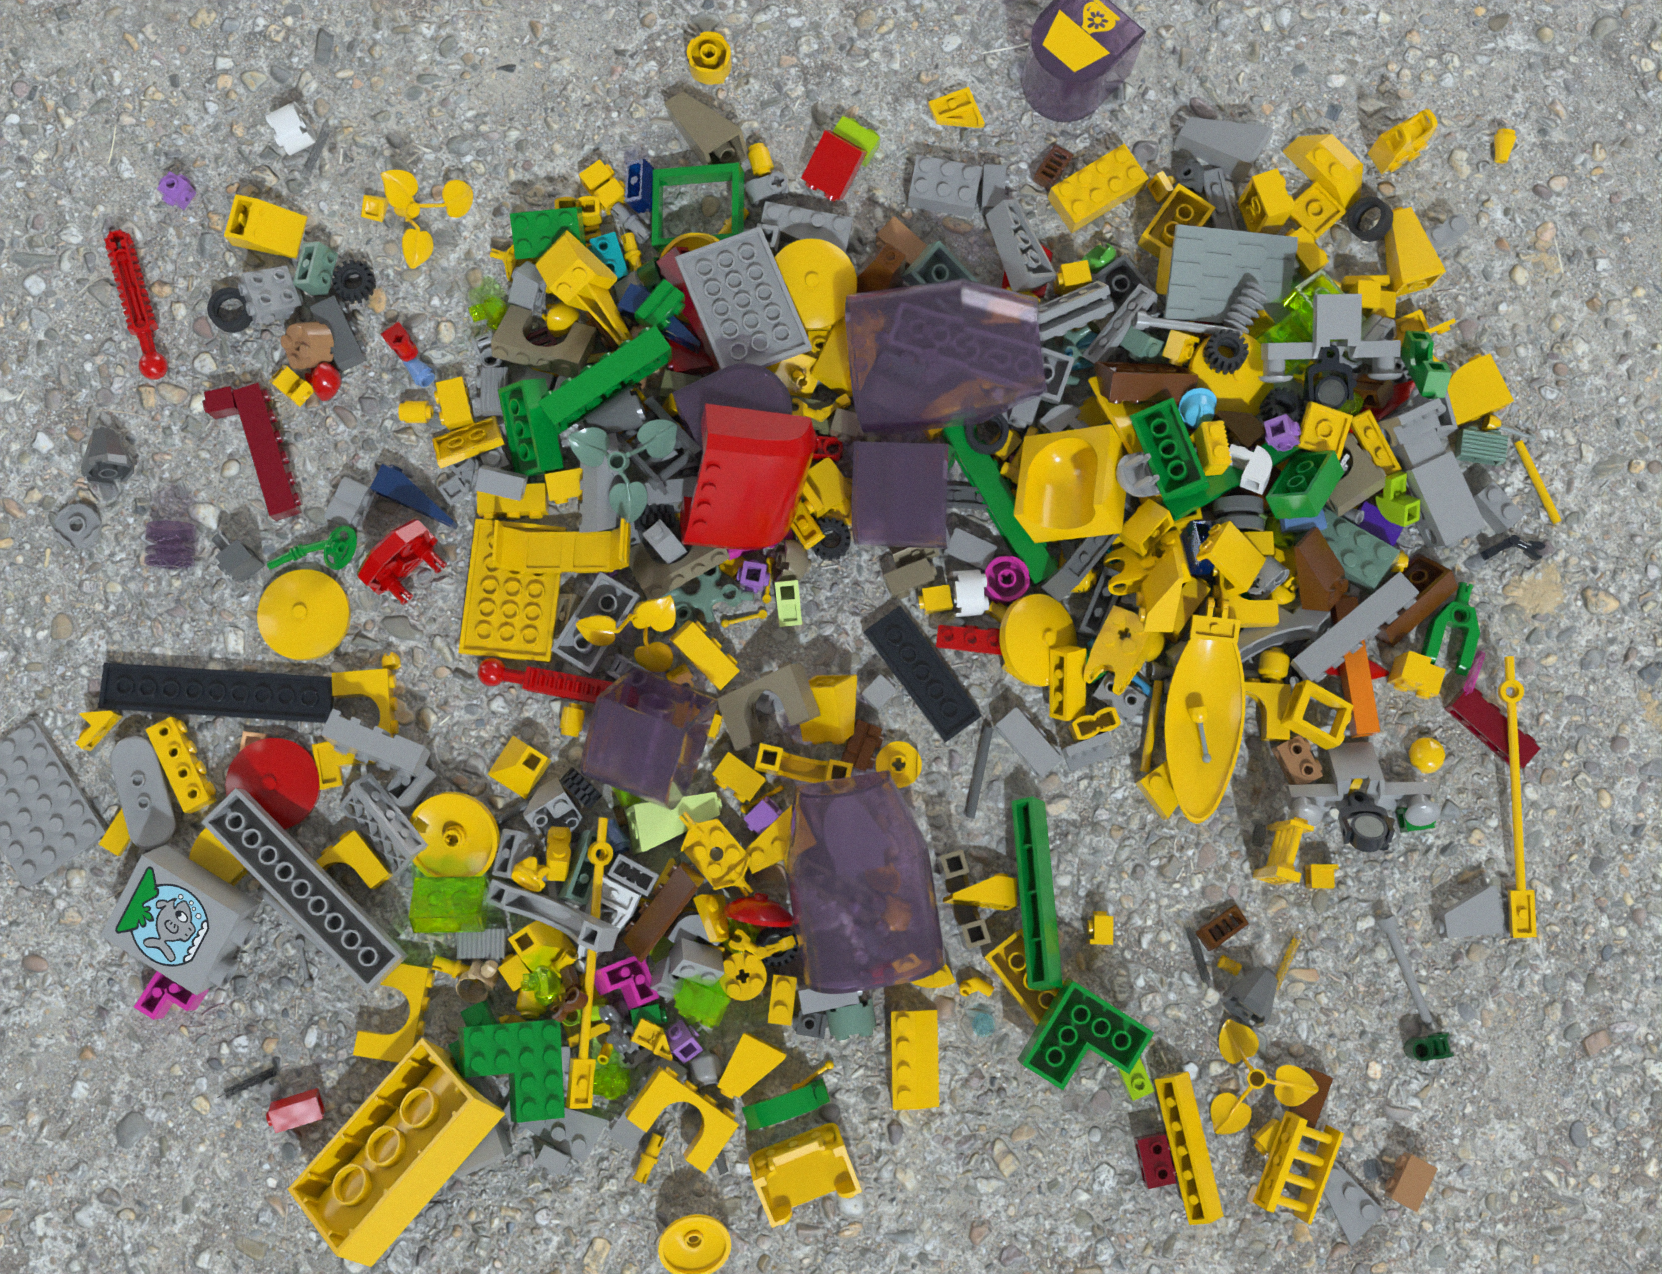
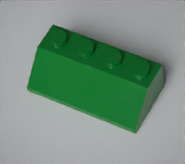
M545 378L521 380L498 389L515 473L533 476L563 468L558 434L543 414L538 403L542 400L541 396L549 391Z
M1174 398L1130 415L1144 454L1150 453L1151 455L1148 463L1153 476L1159 475L1160 477L1156 483L1163 500L1189 497L1211 488Z

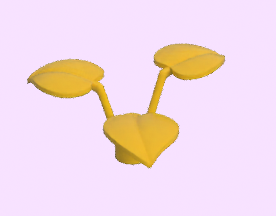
M387 170L380 173L386 199L394 207L395 214L399 217H404L405 222L410 223L415 228L407 229L402 237V250L405 261L410 269H414L431 256L434 245L431 235L427 231H420V227L412 220L419 215L420 208L446 207L448 216L460 218L472 206L473 190L471 186L461 180H450L444 185L442 190L444 203L420 204L416 203L412 197L418 191L416 178L404 170Z
M671 595L636 603L633 614L629 613L618 628H616V621L603 615L586 617L576 622L577 629L588 642L597 646H607L615 641V633H619L629 621H632L636 628L643 629L645 645L635 649L634 657L636 662L652 672H665L669 670L673 662V652L668 645L661 642L648 643V627L651 626L654 630L663 632L671 629L675 623L676 608Z
M1231 1019L1224 1023L1220 1031V1053L1231 1064H1236L1243 1060L1250 1072L1246 1076L1248 1088L1239 1099L1232 1093H1222L1215 1097L1211 1104L1210 1113L1213 1130L1216 1134L1223 1135L1238 1132L1249 1123L1252 1111L1242 1101L1252 1089H1261L1266 1083L1276 1085L1274 1088L1275 1097L1286 1106H1298L1319 1091L1313 1078L1297 1066L1284 1065L1279 1067L1275 1073L1276 1080L1267 1078L1264 1071L1254 1069L1247 1058L1257 1053L1259 1046L1258 1038L1250 1028Z

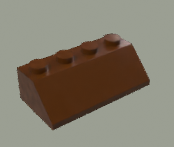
M1095 362L1100 395L1113 404H1121L1122 401H1129L1133 404H1143V401H1150L1152 404H1159L1174 398L1176 405H1179L1182 396L1197 387L1198 374L1184 366L1180 367L1167 363Z
M1417 553L1408 562V566L1404 568L1403 572H1401L1419 591V594L1415 597L1417 602L1407 610L1404 607L1397 612L1399 617L1389 625L1386 622L1379 627L1381 632L1375 636L1391 647H1394L1458 589L1452 570L1420 553ZM1396 572L1390 579H1392L1399 572Z
M684 861L679 866L674 864L667 873V876L670 878L665 885L660 883L652 893L656 897L651 904L646 901L638 913L642 915L637 922L632 920L624 930L627 935L623 941L641 963L706 879Z

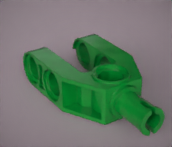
M1466 582L1458 583L1455 600L1445 604L1429 622L1421 650V655L1432 658L1430 664L1434 665L1439 654L1446 625L1450 628L1462 630V635L1464 636L1460 651L1456 653L1458 658L1454 672L1462 676H1467L1471 669L1480 636L1476 610L1468 604L1474 586L1472 584L1467 586ZM1455 611L1461 616L1460 622L1454 618Z

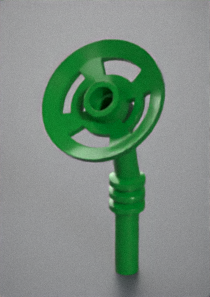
M346 525L339 526L329 535L328 539L294 546L289 549V552L267 561L266 564L271 570L291 560L301 559L303 556H307V553L324 549L326 565L333 570H340L354 556L357 536L353 528ZM345 531L348 537L344 539L343 536H340V533ZM328 555L334 557V563L329 561Z

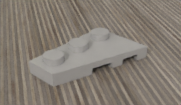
M1334 1161L1323 1194L1329 1202L1348 1244L1353 1246L1385 1211Z

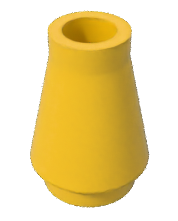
M1506 128L1497 130V134L1494 135V162L1508 163L1510 153L1517 139L1514 130Z

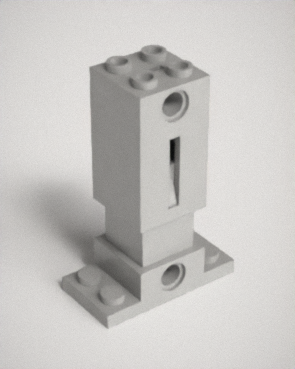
M1440 398L1403 408L1377 422L1402 469L1400 471L1407 473L1406 495L1421 499L1419 521L1415 523L1427 548L1436 547L1437 550L1444 547H1453L1459 544V539L1465 537L1466 539L1472 538L1480 534L1478 530L1486 527L1453 451L1445 452L1435 428L1441 426L1435 409L1443 406Z

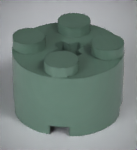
M867 995V1000H862V996H858L859 1004L826 1010L829 1031L831 1035L835 1036L836 1041L849 1039V1035L859 1034L861 1037L873 1034V1029L877 1026L872 996Z

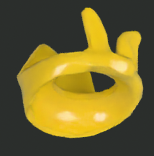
M527 857L514 865L511 877L524 889L531 892H539L545 887V882L542 880L543 877L551 869L545 867V865L537 864L536 857Z

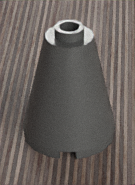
M633 383L626 385L585 414L586 420H583L585 428L597 427L610 434L640 429L645 423L649 422V420L644 421L646 419L644 416L646 412L637 391H631L634 388Z

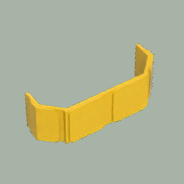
M621 518L620 528L613 531L583 533L523 532L504 527L499 520H495L492 561L497 568L514 570L520 573L614 572V570L629 566L631 525L624 518Z

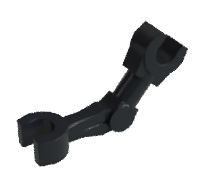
M1512 535L1480 554L1485 561L1504 549L1517 547L1524 550L1523 553L1531 560L1538 561L1542 558V555L1537 554L1535 548L1542 550L1546 545L1539 541L1530 540L1526 542L1517 535Z
M1309 639L1294 641L1284 650L1283 653L1290 657V663L1295 658L1299 648ZM1289 664L1288 674L1286 678H1283V684H1290L1291 677L1295 678L1296 684L1302 682V677Z

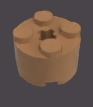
M317 321L294 323L287 328L285 335L281 337V346L285 349L289 364L293 369L315 368L320 363L326 362L330 364L334 354H330L331 347H334V340L329 328L325 324H320Z

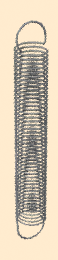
M324 126L318 136L317 143H315L312 155L310 154L311 158L309 162L307 161L308 165L307 167L305 165L302 174L308 175L309 178L319 158L317 155L319 151L322 152L320 150L323 141L324 143L326 142L330 131L326 132L327 128H325V131L323 130Z

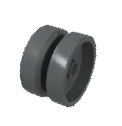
M1237 495L1218 498L1211 502L1212 515L1217 518L1212 522V527L1218 523L1221 525L1231 521L1240 532L1265 531L1264 520L1259 517L1264 512L1262 498Z

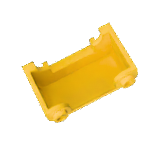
M835 1123L821 1125L760 1149L748 1158L752 1181L772 1228L786 1224L792 1217V1208L833 1191H837L839 1197L847 1199L862 1192L838 1125Z

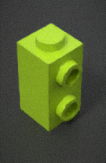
M1140 1058L1130 1074L1115 1066L1130 1100L1135 1101L1155 1092Z

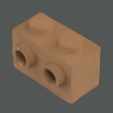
M1301 735L1271 748L1290 785H1306L1323 776L1320 762L1313 758L1308 740Z
M1404 1152L1395 1162L1396 1170L1393 1176L1389 1177L1385 1183L1384 1189L1386 1191L1384 1195L1418 1212L1438 1168L1410 1153Z

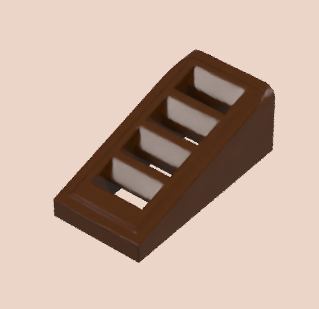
M1055 144L1035 173L1033 182L1050 191L1051 187L1057 184L1074 155ZM1057 152L1058 154L1065 157L1066 160L1064 161L1061 158L1055 156L1054 154ZM1051 159L1062 164L1061 167L1051 162ZM1049 165L1057 170V173L1047 168V166ZM1043 172H1046L1053 176V179L1044 175Z
M1235 904L1202 926L1195 933L1206 950L1211 951L1246 927L1249 922ZM1229 914H1231L1234 917L1236 922L1239 924L1238 926H1235L1233 921L1228 916ZM1221 920H1224V921H1225V923H1226V924L1228 925V927L1230 928V931L1227 930V928L1225 927V925L1222 923ZM1214 925L1217 926V928L1223 935L1222 937L1218 934V932L1214 928Z

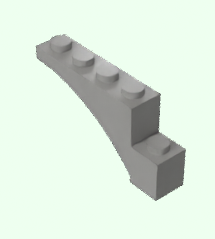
M1298 605L1292 614L1278 606L1279 623L1276 626L1247 627L1242 629L1237 643L1241 661L1244 662L1262 651L1288 642L1312 638L1317 640L1330 626V611L1302 609V605Z

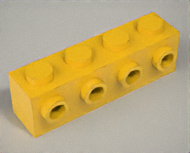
M169 717L145 729L183 812L192 814L216 802V789L210 781L208 782L205 776L207 770L195 755L197 748L191 740L189 741L186 735L188 730L185 723L177 718Z

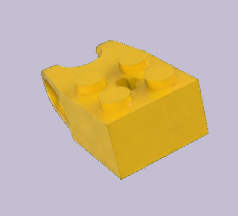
M1426 108L1379 136L1367 154L1381 175L1387 171L1392 173L1399 169L1406 160L1412 162L1421 155L1420 151L1428 146L1427 142L1438 126L1434 113L1429 108Z
M1178 529L1165 533L1144 557L1128 546L1107 554L1103 560L1104 566L1118 572L1122 571L1109 580L1108 590L1110 593L1126 595L1141 592L1142 582L1173 547H1178L1184 577L1183 583L1192 581L1185 547ZM1114 559L1121 560L1120 562L1115 564L1109 563L1111 560ZM1121 583H1124V584H1125V585H1124L1123 587H1121V588H1115V587H1113V586L1116 585V584H1121Z
M1113 605L1092 647L1084 671V681L1090 684L1100 673L1112 671L1115 673L1112 691L1118 696L1121 695L1136 673L1140 672L1159 632L1144 631L1143 622H1139L1137 614Z

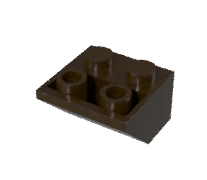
M1218 411L1212 421L1224 422L1226 439H1228L1227 443L1229 444L1227 447L1229 448L1233 444L1248 449L1266 432L1265 427L1252 413Z

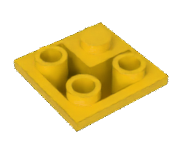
M512 736L487 775L524 799H527L552 760L515 736Z
M538 920L508 938L521 960L537 978L550 970L552 962L558 960L566 948H572L577 952L567 934Z

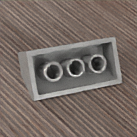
M600 572L551 651L594 677L624 628L619 633H615L616 638L612 644L597 646L591 644L583 637L576 627V622L586 617L603 615L616 621V628H618L629 613L633 614L635 604L642 601L640 595Z

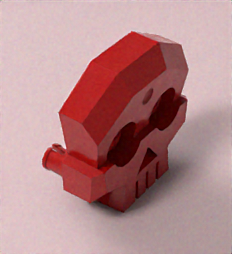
M413 519L390 531L369 551L357 571V576L376 594L380 595L385 591H390L401 605H405L408 601L402 594L409 600L412 599L413 594L400 582L423 561L436 574L442 571L436 563L443 569L447 566V563L434 551V546L438 541L436 537L419 520Z

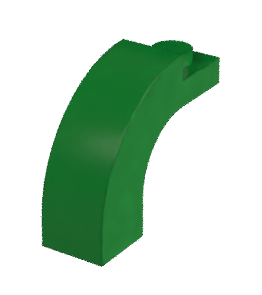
M822 1078L786 1093L758 1100L742 1107L748 1129L751 1131L815 1110L819 1106L830 1102Z

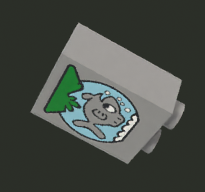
M164 845L142 854L100 936L193 994L198 995L213 985L223 988L233 978L239 964L232 960V957L238 946L245 948L255 937L260 924L253 920V917L261 903L171 847Z

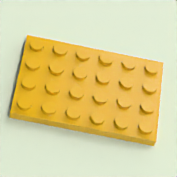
M475 519L458 653L462 655L551 663L553 652L551 649L554 644L553 638L562 573H520L514 570L497 568L492 561L495 520ZM500 521L504 527L523 532H567L566 527Z

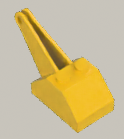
M566 230L535 264L547 287L565 304L584 311L588 310L618 345L628 339L632 341L633 337L628 331L608 291L617 281L618 276Z

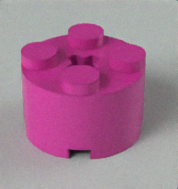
M997 557L989 563L984 572L987 577V587H984V594L995 604L1011 605L1014 601L1023 597L1029 587L1030 577L1028 568L1023 561L1016 557ZM1008 577L1010 579L1009 584H1003L1001 582L1002 579Z

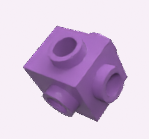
M169 171L160 180L157 190L162 194L161 199L172 207L176 205L182 210H185L196 195L195 190L190 186L191 181L180 173L177 176Z
M1287 414L1264 422L1266 441L1269 446L1272 445L1277 451H1288L1293 446L1300 444L1298 435H1301L1299 424L1297 421L1294 422Z
M751 559L750 562L744 561L743 568L739 567L737 581H740V587L744 588V591L758 594V591L763 592L764 586H769L771 573L767 572V565L763 564L762 561ZM752 575H756L758 577V580L752 581L750 580V577Z
M682 1019L664 1032L672 1056L676 1055L683 1064L703 1050L697 1040L700 1035L692 1024L687 1026Z

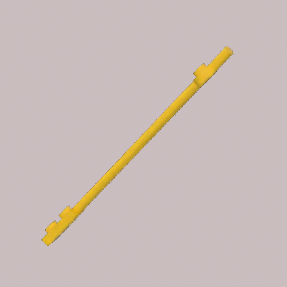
M1514 656L1504 657L1505 681L1498 687V696L1507 703L1516 890H1508L1510 937L1532 938L1537 937L1535 892L1532 889H1526L1516 705V702L1520 701L1524 695V687L1519 681L1515 680ZM1508 687L1512 689L1510 696L1506 693Z
M602 817L598 818L597 842L592 843L587 852L589 861L594 864L590 915L600 919L604 865H607L613 858V849L606 843L608 818ZM598 849H600L601 855L599 857L596 856V851ZM588 948L584 992L588 995V1003L582 1009L578 1058H570L566 1107L569 1109L592 1108L596 1059L588 1058L597 952Z

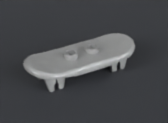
M1143 451L1127 454L1119 460L1116 466V478L1119 485L1132 496L1147 497L1161 494L1156 483L1160 477L1159 475L1153 476L1148 460L1151 459L1150 453L1144 454Z
M135 736L126 737L113 747L110 755V765L129 837L141 849H157L171 839L176 827L163 770L156 751L148 740Z

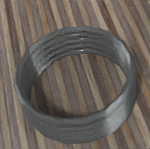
M1256 824L1252 835V845L1262 847L1266 838V826Z

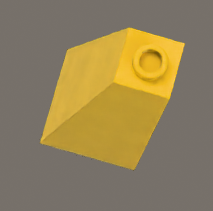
M1397 207L1392 210L1393 223L1391 229L1385 235L1387 275L1390 277V283L1387 286L1389 291L1396 292V297L1430 288L1446 272L1412 207L1405 209Z

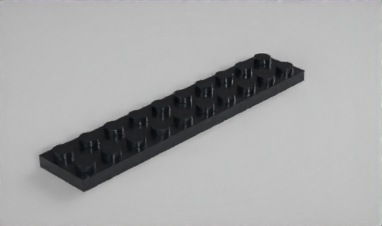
M104 663L98 708L104 710L326 724L333 709L334 696H332V677Z

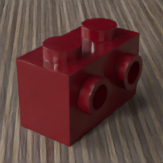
M1158 1132L1134 1137L1144 1186L1147 1189L1176 1184L1175 1176H1177L1174 1161H1171V1148L1166 1134Z

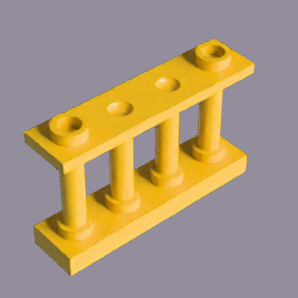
M1294 817L1293 820L1276 821L1273 824H1268L1266 829L1275 832L1266 866L1255 869L1253 878L1273 885L1299 883L1302 873L1296 872L1293 865L1302 833L1313 832L1315 827L1308 825V820Z
M1286 1110L1252 1202L1274 1213L1277 1204L1294 1209V1216L1311 1225L1344 1133L1327 1124L1323 1132L1307 1127L1308 1120ZM1302 1135L1320 1141L1315 1155L1297 1149ZM1294 1158L1311 1164L1307 1177L1289 1172ZM1285 1181L1303 1187L1298 1200L1281 1195Z

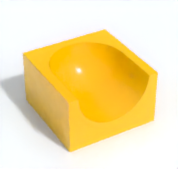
M1108 424L1024 437L1014 516L1034 543L1122 533L1126 491L1117 481L1116 466L1119 460L1129 453L1113 426Z

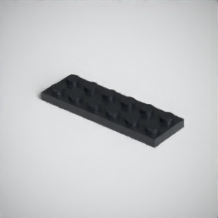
M898 606L863 632L944 743L982 717V714L901 606Z

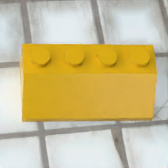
M854 300L848 313L833 325L810 375L840 396L847 394L848 397L858 395L894 319L877 306Z
M890 1010L892 1109L917 1110L939 1107L937 1010Z

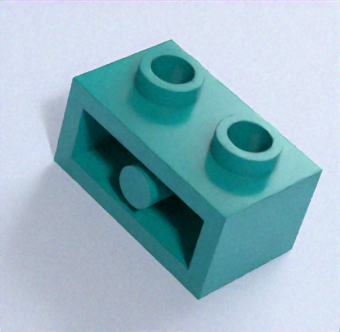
M615 232L589 239L591 246H588L587 249L618 276L616 282L629 275Z

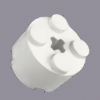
M295 101L265 116L271 128H274L276 131L273 136L280 147L283 146L289 156L316 143L315 140H317L309 120H305L302 115L304 112Z
M979 569L951 571L949 576H954L953 581H949L952 604L953 607H956L957 611L952 612L953 616L983 615L984 610H989L988 597H984V587H987L986 574H981Z

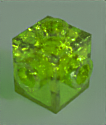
M607 1063L606 1067L594 1070L593 1095L616 1100L618 1096L628 1093L631 1083L629 1077L630 1069L621 1068V1064Z

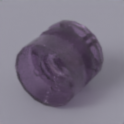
M168 520L146 523L145 540L156 545L145 547V553L149 555L144 557V564L168 570L195 566V558L190 556L195 555L196 550L185 546L196 542L195 525Z

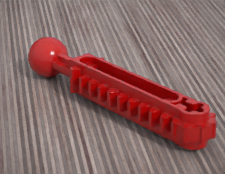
M122 229L110 231L107 237L104 238L105 248L109 253L107 255L111 261L110 265L114 269L112 270L114 277H116L114 281L119 285L116 287L118 292L121 293L119 298L121 301H124L121 303V306L125 309L123 313L127 318V329L131 335L137 336L143 355L138 363L139 371L150 380H158L167 373L168 361L162 354L156 351L154 344V331L159 329L155 321V315L151 313L153 309L151 305H148L151 302L146 297L148 296L147 290L144 289L146 284L144 281H141L144 277L140 273L142 270L138 264L137 252L133 248L135 245L130 234L122 231ZM119 242L121 244L122 249H118L117 247Z
M497 658L483 660L477 669L479 680L487 686H496L505 681L523 685L522 689L524 691L604 705L607 693L619 684L527 666L526 671L506 668L505 664ZM620 684L616 699L611 695L610 699L607 700V705L610 700L612 702L615 699L612 707L634 711L635 705L640 706L642 695L638 694V687Z

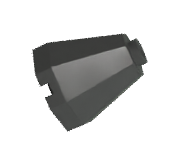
M100 427L94 430L90 436L81 464L82 476H86L89 483L106 486L114 485L113 480L120 479V483L127 482L135 473L134 464L117 433L108 427Z
M1258 966L1228 988L1220 998L1221 1002L1226 1001L1224 1005L1226 1010L1247 1024L1250 1020L1254 1021V1027L1266 1026L1271 1017L1278 983L1274 971L1266 966L1262 968Z

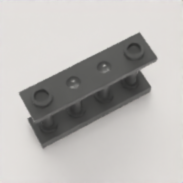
M652 396L644 401L648 408L644 421L668 420L676 423ZM677 423L676 444L673 451L676 448H683L685 450L684 454L656 475L650 468L663 458L651 456L643 461L638 456L641 452L630 456L633 462L648 477L647 481L655 491L659 489L664 495L668 491L662 482L688 462L692 463L695 461L700 466L703 455L702 449ZM639 429L624 431L620 435L616 432L618 449L622 448L627 453L642 447L643 444L641 442L633 448L626 443L627 440L638 433Z

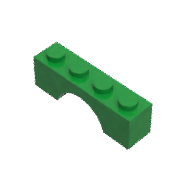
M1406 330L1400 357L1419 393L1427 399L1445 398L1452 374L1447 363L1433 361L1434 341L1429 332Z

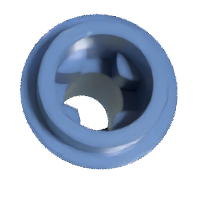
M416 357L407 362L403 361L416 385L427 387L434 381L433 369Z
M615 819L609 820L607 837L611 838L609 845L613 849V856H617L630 849V840L618 826Z

